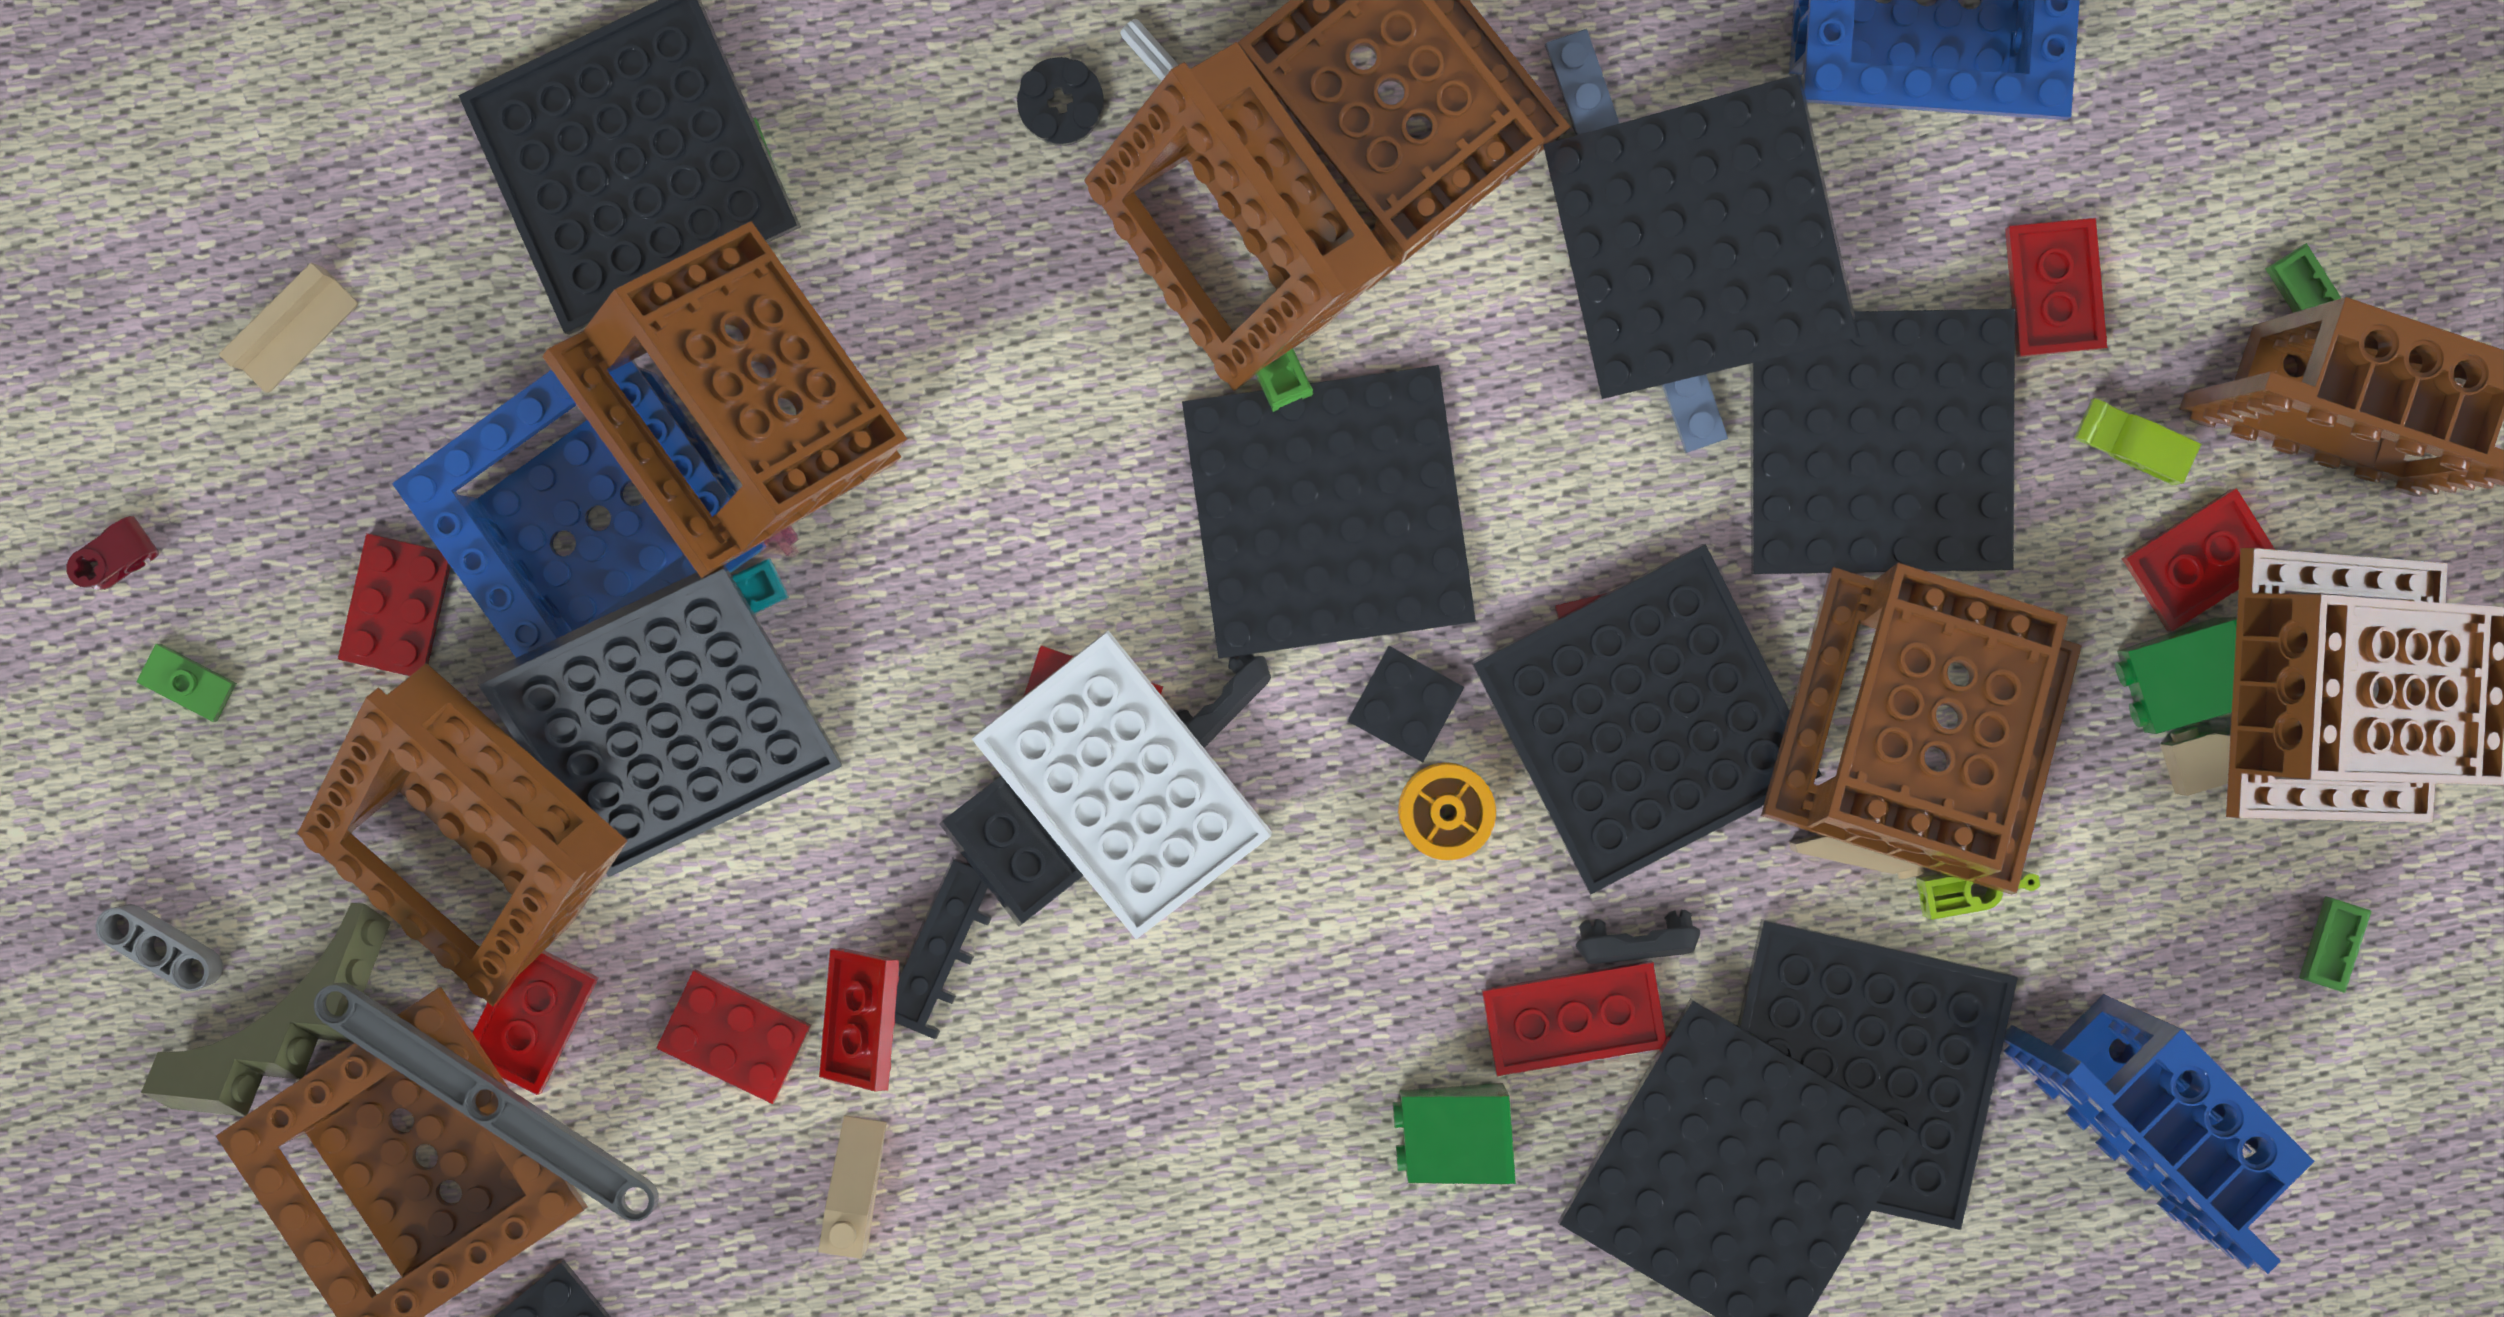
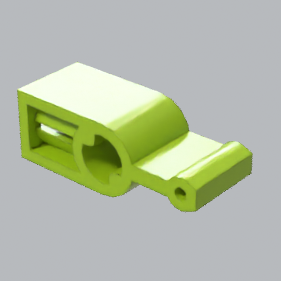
M2096 398L2091 399L2074 436V439L2097 448L2107 453L2110 457L2171 485L2184 484L2202 445L2153 421L2128 414Z
M2026 871L2022 872L2018 889L2034 891L2041 886L2039 875ZM1944 873L1916 878L1922 916L1930 920L1994 908L2003 896V892L1987 887L1986 894L1980 899V897L1971 894L1973 882Z

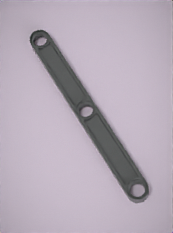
M335 983L322 988L317 993L314 1000V1011L323 1023L614 1213L629 1221H640L648 1217L656 1209L659 1202V1193L656 1186L649 1179L358 989L346 983ZM333 991L344 994L348 1000V1009L343 1016L333 1015L327 1009L326 1000ZM482 1089L493 1091L498 1098L497 1110L492 1114L481 1112L476 1105L477 1093ZM638 1187L647 1193L649 1203L645 1210L634 1211L627 1206L625 1194L628 1189Z

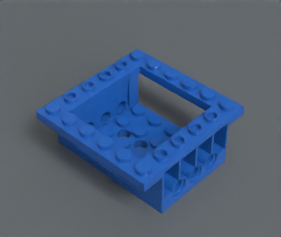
M1794 0L1789 74L1802 75L1807 103L2068 120L2072 116L2080 0H1980L1978 7L1974 9L1964 8L1958 0H1936L1935 4L1931 6H1923L1916 0H1892L1888 3H1879L1876 0Z
M634 360L609 372L711 516L716 515L736 494L738 488L656 373L638 367ZM552 370L392 483L516 658L697 572L645 499L637 506H630L626 503L623 497V490L632 481L588 420L478 498L458 495L457 490L577 405ZM597 506L605 507L611 515L609 526L602 531L594 530L588 522L590 511ZM562 531L570 532L576 541L574 551L567 556L559 555L553 547L555 536ZM762 542L725 564V566L731 573L767 546Z
M2103 994L2052 1045L2014 1025H2011L2006 1030L2004 1041L2009 1046L2003 1052L2022 1070L2025 1068L2031 1075H2036L2038 1078L2034 1083L2048 1097L2054 1100L2059 1095L2070 1106L2065 1111V1114L2082 1130L2090 1126L2100 1136L2095 1142L2096 1145L2113 1161L2121 1157L2131 1167L2126 1172L2128 1177L2145 1192L2151 1187L2161 1197L2156 1204L2173 1221H2178L2188 1231L2192 1230L2202 1240L2206 1239L2217 1250L2220 1248L2231 1259L2235 1258L2246 1269L2255 1265L2269 1274L2281 1262L2248 1227L2315 1161L2182 1028ZM2119 1038L2125 1043V1050L2119 1057L2111 1058L2109 1053L2110 1045L2115 1039ZM2243 1149L2249 1154L2251 1152H2253L2254 1154L2250 1157L2244 1158Z

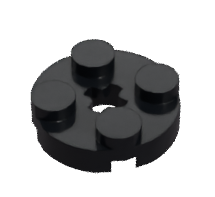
M1055 57L1039 62L1023 75L1017 94V107L1026 129L1039 140L1055 146H1068L1087 138L1098 125L1104 110V95L1096 75L1082 61L1066 57ZM1057 90H1062L1065 96L1072 94L1073 102L1067 104V112L1059 113L1057 107L1049 108L1047 101L1054 99V92Z

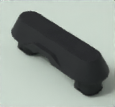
M1253 654L1241 655L1237 660L1231 657L1228 668L1236 675L1223 687L1222 695L1213 704L1205 705L1194 717L1188 710L1176 712L1177 716L1203 748L1269 683L1271 675L1264 656L1255 657Z
M1676 910L1668 912L1664 917L1667 929L1652 930L1647 935L1635 937L1627 933L1607 935L1606 923L1604 921L1595 919L1594 926H1591L1590 920H1585L1578 927L1581 939L1575 945L1588 964L1684 955L1694 952L1700 936V929L1693 926L1692 913L1687 910H1681L1680 917L1677 916Z

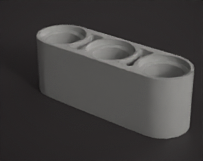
M128 904L110 908L102 912L97 919L96 933L104 944L180 989L195 991L216 983L221 977L223 962L214 950L139 906ZM120 915H123L129 922V932L127 935L122 934L117 927ZM157 937L164 940L167 946V952L164 957L159 956L154 949V942ZM194 959L199 960L204 967L202 979H198L192 973L191 964Z

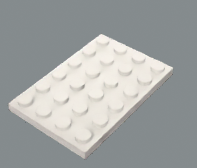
M1109 631L1102 634L972 738L978 748L1135 939H1138L1271 837L1272 834L1268 826Z

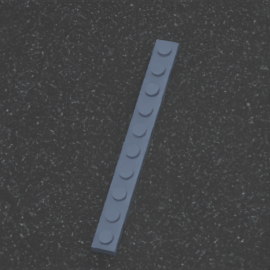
M1584 29L1547 42L1545 48L1575 135L1619 124L1588 30ZM1706 374L1662 385L1685 454L1728 439Z

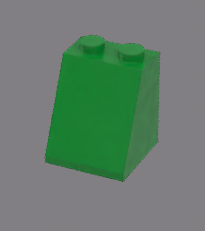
M2237 617L2212 618L2117 651L2120 661L2115 663V670L2120 683L2124 687L2129 686L2134 702L2129 704V711L2134 724L2138 728L2143 727L2144 733L2158 734L2232 713Z
M1503 1083L1400 1090L1401 1102H1392L1394 1128H1403L1404 1145H1396L1397 1170L1406 1171L1408 1183L1516 1184L1510 1097Z

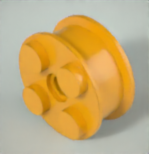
M1436 763L1419 770L1408 780L1400 795L1398 815L1402 830L1416 849L1431 858L1457 860L1475 853L1488 840L1495 825L1496 805L1489 786L1475 772L1455 763ZM1445 804H1452L1454 806L1453 816L1448 819L1441 818V807Z

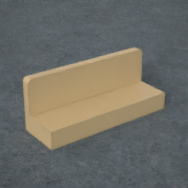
M310 263L218 355L230 367L242 369L264 392L270 393L358 306V302L324 267Z

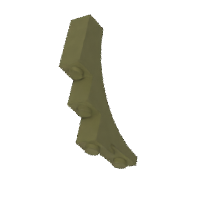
M351 903L336 935L317 964L288 996L266 1015L240 1032L216 1043L187 1051L158 1052L141 1093L170 1109L244 1117L250 1111L263 1076L299 1080L303 1078L318 1039L352 1042L317 1017L314 1011V1000L317 993L322 988L335 983L349 984L364 993L391 921L366 904ZM338 991L331 992L326 1000L327 1009L333 1015L343 1016L348 1009L346 996Z

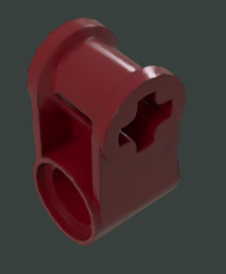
M128 516L113 523L100 536L74 552L66 564V572L69 579L77 586L93 588L95 590H106L130 573L143 568L146 565L144 562L146 559L149 558L151 562L160 552L134 516ZM97 562L98 565L93 569L90 563ZM94 570L96 576L89 577L88 574H90Z

